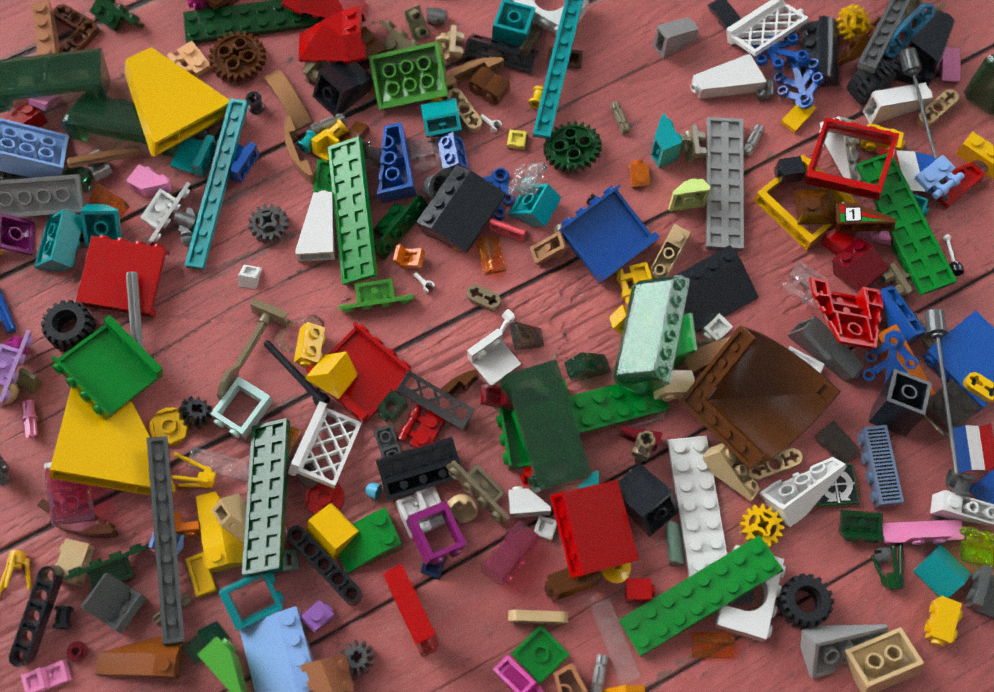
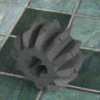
M354 640V647L347 643L348 652L341 650V654L346 653L350 675L353 676L356 670L357 676L360 677L362 669L369 673V669L366 666L373 667L375 665L369 659L375 658L376 655L369 653L373 648L371 645L366 647V641L363 640L359 646L358 641ZM357 653L363 656V658L359 659V663H356L355 660L352 661Z

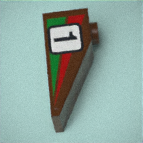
M842 202L836 204V232L894 231L895 218L857 203Z

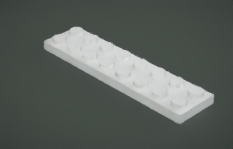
M707 436L667 440L689 577L727 555L714 475L702 459L709 449Z

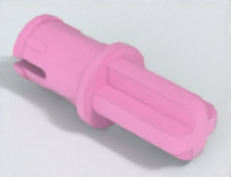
M26 400L22 402V422L25 425L26 438L34 439L38 435V416H36L35 401Z

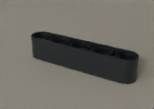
M298 525L292 526L287 533L292 545L347 604L352 606L359 604L363 596L353 580L303 527ZM296 533H303L300 540H293V536ZM309 547H316V552L313 555L306 554ZM324 561H329L330 566L326 570H321L320 564ZM336 576H343L344 580L341 584L336 585L333 583ZM356 590L358 593L357 597L352 600L348 599V592Z
M59 565L42 567L37 574L9 653V662L14 667L31 664L36 658L64 578V570ZM50 570L54 573L52 580L48 576ZM43 590L47 594L45 600L41 596ZM35 611H38L39 613L38 620H36L34 617ZM28 631L32 633L31 641L27 637ZM21 651L25 655L24 661L20 658Z

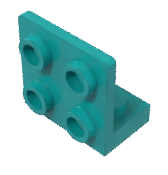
M207 134L202 141L192 137L182 141L170 163L171 167L204 177L217 147L214 136Z

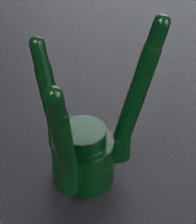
M899 543L898 563L896 547L894 545L891 546L894 572L886 573L887 577L884 576L874 555L871 556L881 578L882 586L886 585L887 590L904 588L903 543Z

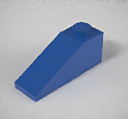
M894 286L881 290L888 327L897 324L908 345L913 344L927 331Z

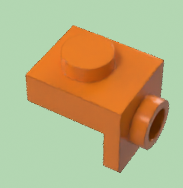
M632 160V164H628L631 187L650 185L649 163H643V160Z
M397 244L393 261L402 269H421L425 251L422 248L405 249L401 244Z
M174 512L176 534H182L184 537L191 538L201 533L199 521L182 523V516L178 512Z

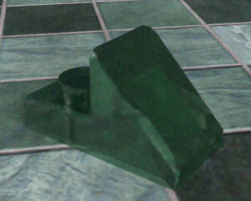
M216 621L197 630L196 633L198 635L182 648L193 664L196 665L201 661L197 654L216 636L222 640L224 638L228 640L230 637L219 622Z

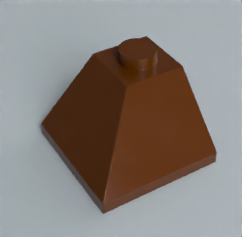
M831 189L794 190L798 225L836 223Z

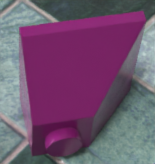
M0 213V249L32 256L34 249V221Z

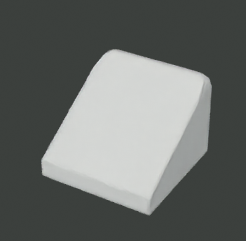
M243 265L238 274V285L240 287L256 289L262 268Z

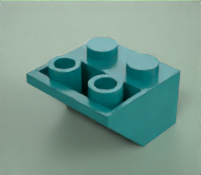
M456 98L421 105L427 140L437 139L452 131L457 135L463 134Z
M666 114L661 115L650 153L658 168L677 161L683 143L682 136L675 131L672 120L668 119Z

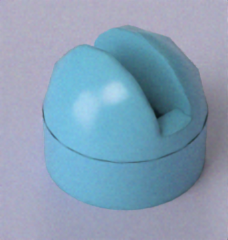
M378 483L368 484L365 489L367 496L377 500L381 494L382 485Z

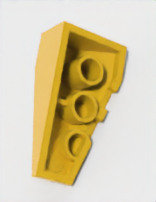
M216 491L196 496L207 569L212 574L242 566L244 543L224 529L211 511L220 500Z

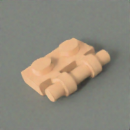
M192 41L177 49L179 56H175L172 52L167 55L168 59L190 74L194 73L197 77L212 69L208 60ZM186 62L188 66L183 67L182 63Z

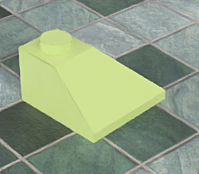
M693 178L684 181L673 191L668 207L669 212L705 207L710 186L703 179Z

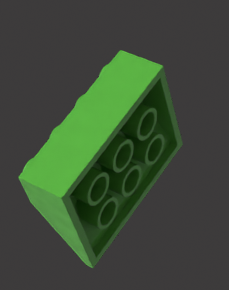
M433 42L369 56L379 110L448 96L445 59L441 43Z

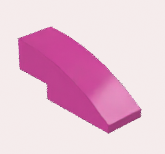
M508 655L493 669L513 692H544Z

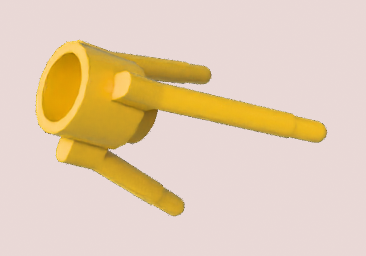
M174 453L175 457L204 470L203 472L199 471L198 478L172 475L171 479L197 482L179 483L178 487L213 488L216 472H211L212 467L204 466L183 455Z
M11 550L9 552V558H7L6 568L0 582V596L3 588H8L13 570H21L22 566H25L27 589H32L29 567L30 558H26L27 553L25 551Z

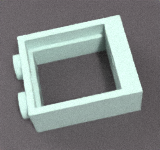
M238 376L211 412V416L214 418L213 422L220 428L225 426L230 429L229 433L239 439L241 436L246 440L252 431V426L258 424L272 405L273 400L268 394ZM240 390L260 402L242 427L222 416V413Z

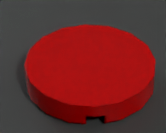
M318 482L315 487L307 488L304 501L312 515H316L330 503L340 511L344 505L345 495L338 483H336L335 488Z

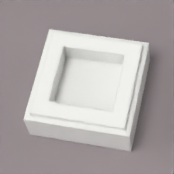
M539 515L533 535L552 541L557 527L556 520Z

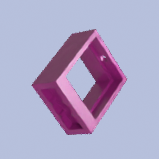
M446 501L413 513L406 520L425 565L430 563L437 565L443 562L444 558L449 555L451 558L456 557L462 553V549L467 545ZM442 515L455 544L433 553L420 524Z

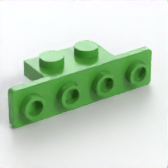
M392 278L355 283L357 302L339 305L338 309H343V313L355 311L354 308L362 307V310L372 309L373 305L381 304V307L392 306V302L399 301L400 304L411 303V299H414V294L395 296Z

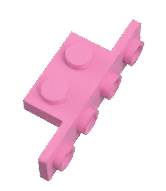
M961 520L882 523L884 544L912 543L913 545H920L925 542L941 544L945 543V541H958L965 538Z

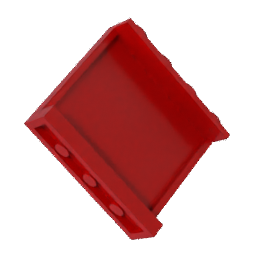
M99 235V237L92 236L76 301L83 306L129 313L126 273L136 272L138 274L141 316L155 318L157 311L153 308L165 256H170V253L165 249V246L160 244L150 246L142 241L131 243L124 238L113 240L105 235Z
M354 322V328L328 354L347 352L358 375L339 399L331 394L329 395L365 425L397 392L396 390L407 371H411V366L405 360L401 362L391 348L386 349L383 346V342L377 336L373 338L364 325L361 324L359 326ZM313 365L306 370L308 374L314 368Z
M618 480L550 495L571 578L639 560Z

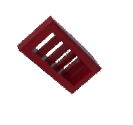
M622 426L619 436L635 443L639 433L644 432L645 429ZM651 431L654 438H656L652 451H656L663 433Z

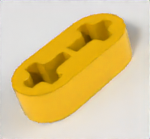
M972 372L964 378L963 385L969 392L985 402H994V382L977 372ZM972 379L976 380L975 385L971 384ZM989 390L993 391L992 397L988 395Z

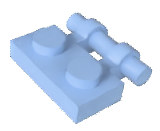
M942 155L917 174L914 179L926 192L933 188L935 192L932 196L938 199L941 196H945L952 187L958 186L965 176L962 172L953 175L951 172L956 167ZM942 179L947 181L944 185L940 183Z

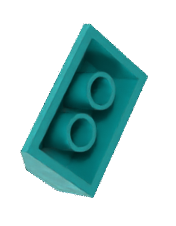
M63 209L47 218L34 266L35 269L64 272L75 265V254L80 246V234L83 232L80 215Z

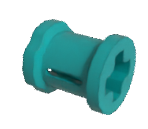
M307 130L305 137L297 142L298 148L304 153L310 154L312 148L311 139L317 134L312 130Z

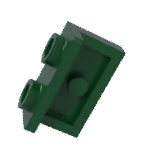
M841 510L839 534L845 538L844 540L850 542H857V539H863L868 543L884 541V536L881 534L883 514L881 512Z

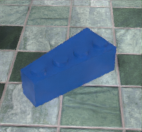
M401 122L386 125L383 128L381 169L379 173V188L377 190L381 203L417 196L403 125Z

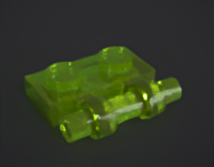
M971 526L961 527L959 533L968 538V540H961V561L994 568V534L988 530L979 531Z

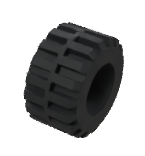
M881 59L875 73L859 69L850 79L847 91L861 105H866L872 92L888 89L896 77V72Z
M62 300L60 304L54 303L53 308H48L46 310L48 312L47 315L43 314L42 317L44 319L41 322L43 327L41 329L42 333L56 349H60L62 352L69 351L96 331L94 329L96 327L94 318L77 301L74 303L73 300H68L66 303L65 300ZM77 320L76 326L71 331L61 333V328L66 322Z
M804 573L792 577L781 587L780 596L777 598L779 600L777 608H781L779 614L781 617L785 616L786 619L784 621L793 623L792 627L806 629L818 626L827 620L830 616L829 614L833 611L831 605L834 604V599L830 598L833 595L832 590H827L829 585L827 583L822 584V578H814L813 574L806 576ZM797 591H806L813 597L815 609L812 613L799 609L795 602Z

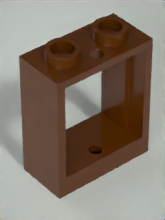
M565 568L547 575L544 590L547 597H551L554 602L599 585L602 576L600 571L571 578L569 569Z

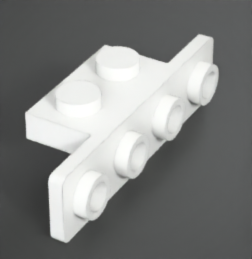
M189 182L184 185L176 198L161 188L158 190L140 217L141 221L155 229L147 241V245H150L152 242L156 244L161 236L158 232L162 227L166 228L171 221L168 217L171 213L175 214L181 206L178 203L181 197L185 199L190 192L188 189Z

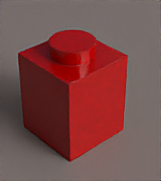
M835 226L833 230L829 228L823 235L825 239L822 245L837 256L854 241L855 237L848 232H836Z
M651 578L626 579L624 581L625 603H647L652 600V597H655V585L651 584Z

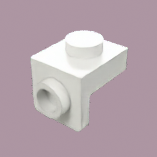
M719 313L703 328L705 332L703 335L710 342L720 340L733 326Z

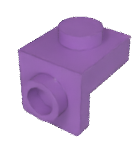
M319 600L301 615V620L316 633L326 623L332 622L334 614L328 604H324Z

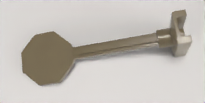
M253 298L250 303L252 313L261 317L253 334L238 357L235 366L229 368L222 377L217 391L219 400L223 398L238 378L239 370L244 366L265 328L270 325L271 321L286 327L290 321L286 318L288 312Z

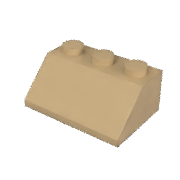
M901 627L845 650L853 680L861 692H878L920 674L924 665L923 660Z

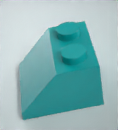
M502 0L493 23L492 39L521 46L530 34L536 7L510 0Z
M549 184L524 185L508 215L532 227H545L549 223L550 217L558 207L562 197Z

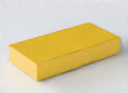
M796 104L781 120L780 124L795 134L816 111L817 107L812 105L809 109H801Z
M204 552L185 558L196 597L200 598L216 592V584L213 574L207 569Z

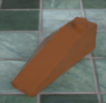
M162 636L99 652L95 674L179 679L184 642L163 644Z

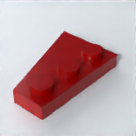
M973 162L955 168L951 172L953 175L962 172L965 177L958 186L952 187L947 193L949 195L948 200H943L942 197L936 199L946 209L986 175Z

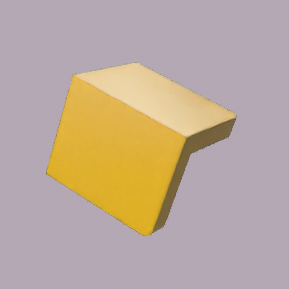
M325 130L311 139L313 153L326 162H329L328 147L340 143L339 139Z
M623 304L610 316L613 329L626 339L640 326L636 315Z

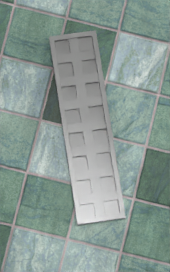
M707 117L706 183L710 186V192L706 201L705 249L722 250L731 245L735 251H743V119Z

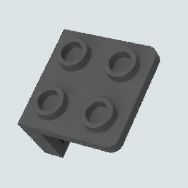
M984 565L973 573L972 586L967 593L966 608L994 618L993 568Z
M105 573L83 602L82 609L122 634L130 625L137 611L142 608L146 597L109 573Z

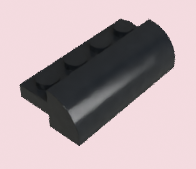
M819 16L818 21L807 22L802 26V50H806L809 53L810 60L815 58L819 61L820 67L814 73L820 72L823 75L824 81L821 87L839 85V29L837 28L839 23L836 22V19L829 16ZM808 65L801 67L802 77L809 68ZM812 77L810 78V80L808 81V83H807L806 85H811V84H812V82H813Z
M453 437L376 459L387 500L456 480L450 476L449 470L446 468L453 460L461 466Z

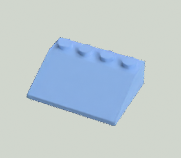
M0 118V171L28 178L61 176L69 135Z
M297 606L276 612L240 629L255 692H314L309 690L306 683L309 681L307 673L302 672L300 665L313 662L314 660L304 623L301 620V612Z

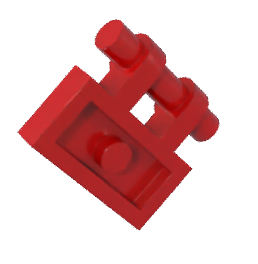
M415 405L413 411L410 410L409 418L406 424L402 425L401 433L397 438L401 442H404L407 436L412 438L409 445L413 448L434 442L445 422L444 418L428 410L424 417L421 416L422 407L419 405ZM415 421L420 423L416 432L411 430Z

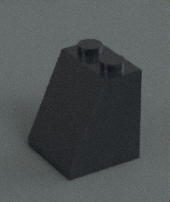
M941 10L910 40L909 48L917 49L921 67L927 72L934 73L933 77L938 72L955 22L950 14L944 13Z
M338 61L319 69L312 96L336 117L335 115L343 114L370 92L373 77L357 62L344 64L343 61Z
M893 369L872 406L868 422L876 426L887 425L889 431L906 437L925 416L932 383Z
M639 463L635 468L630 469L628 474L621 480H618L627 514L648 537H651L679 512L673 491L642 464Z

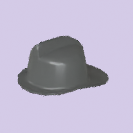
M444 168L438 173L427 177L421 193L432 200L453 168Z

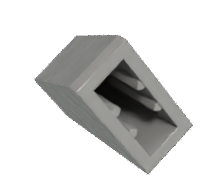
M689 17L658 25L653 48L664 59L696 40L699 31L697 24L692 22Z

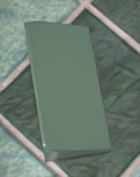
M668 521L665 525L669 564L683 565L684 554L681 526L673 521Z

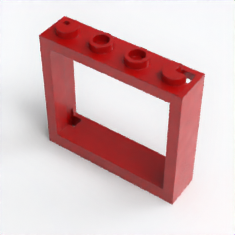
M825 117L806 173V184L879 201L898 144L899 133L891 132V130L877 129L874 126L858 125L856 122H844L837 118L830 119ZM828 132L890 145L878 185L816 171Z
M400 564L382 574L420 655L425 654L427 656L437 651L436 647L439 646L437 636L403 565Z

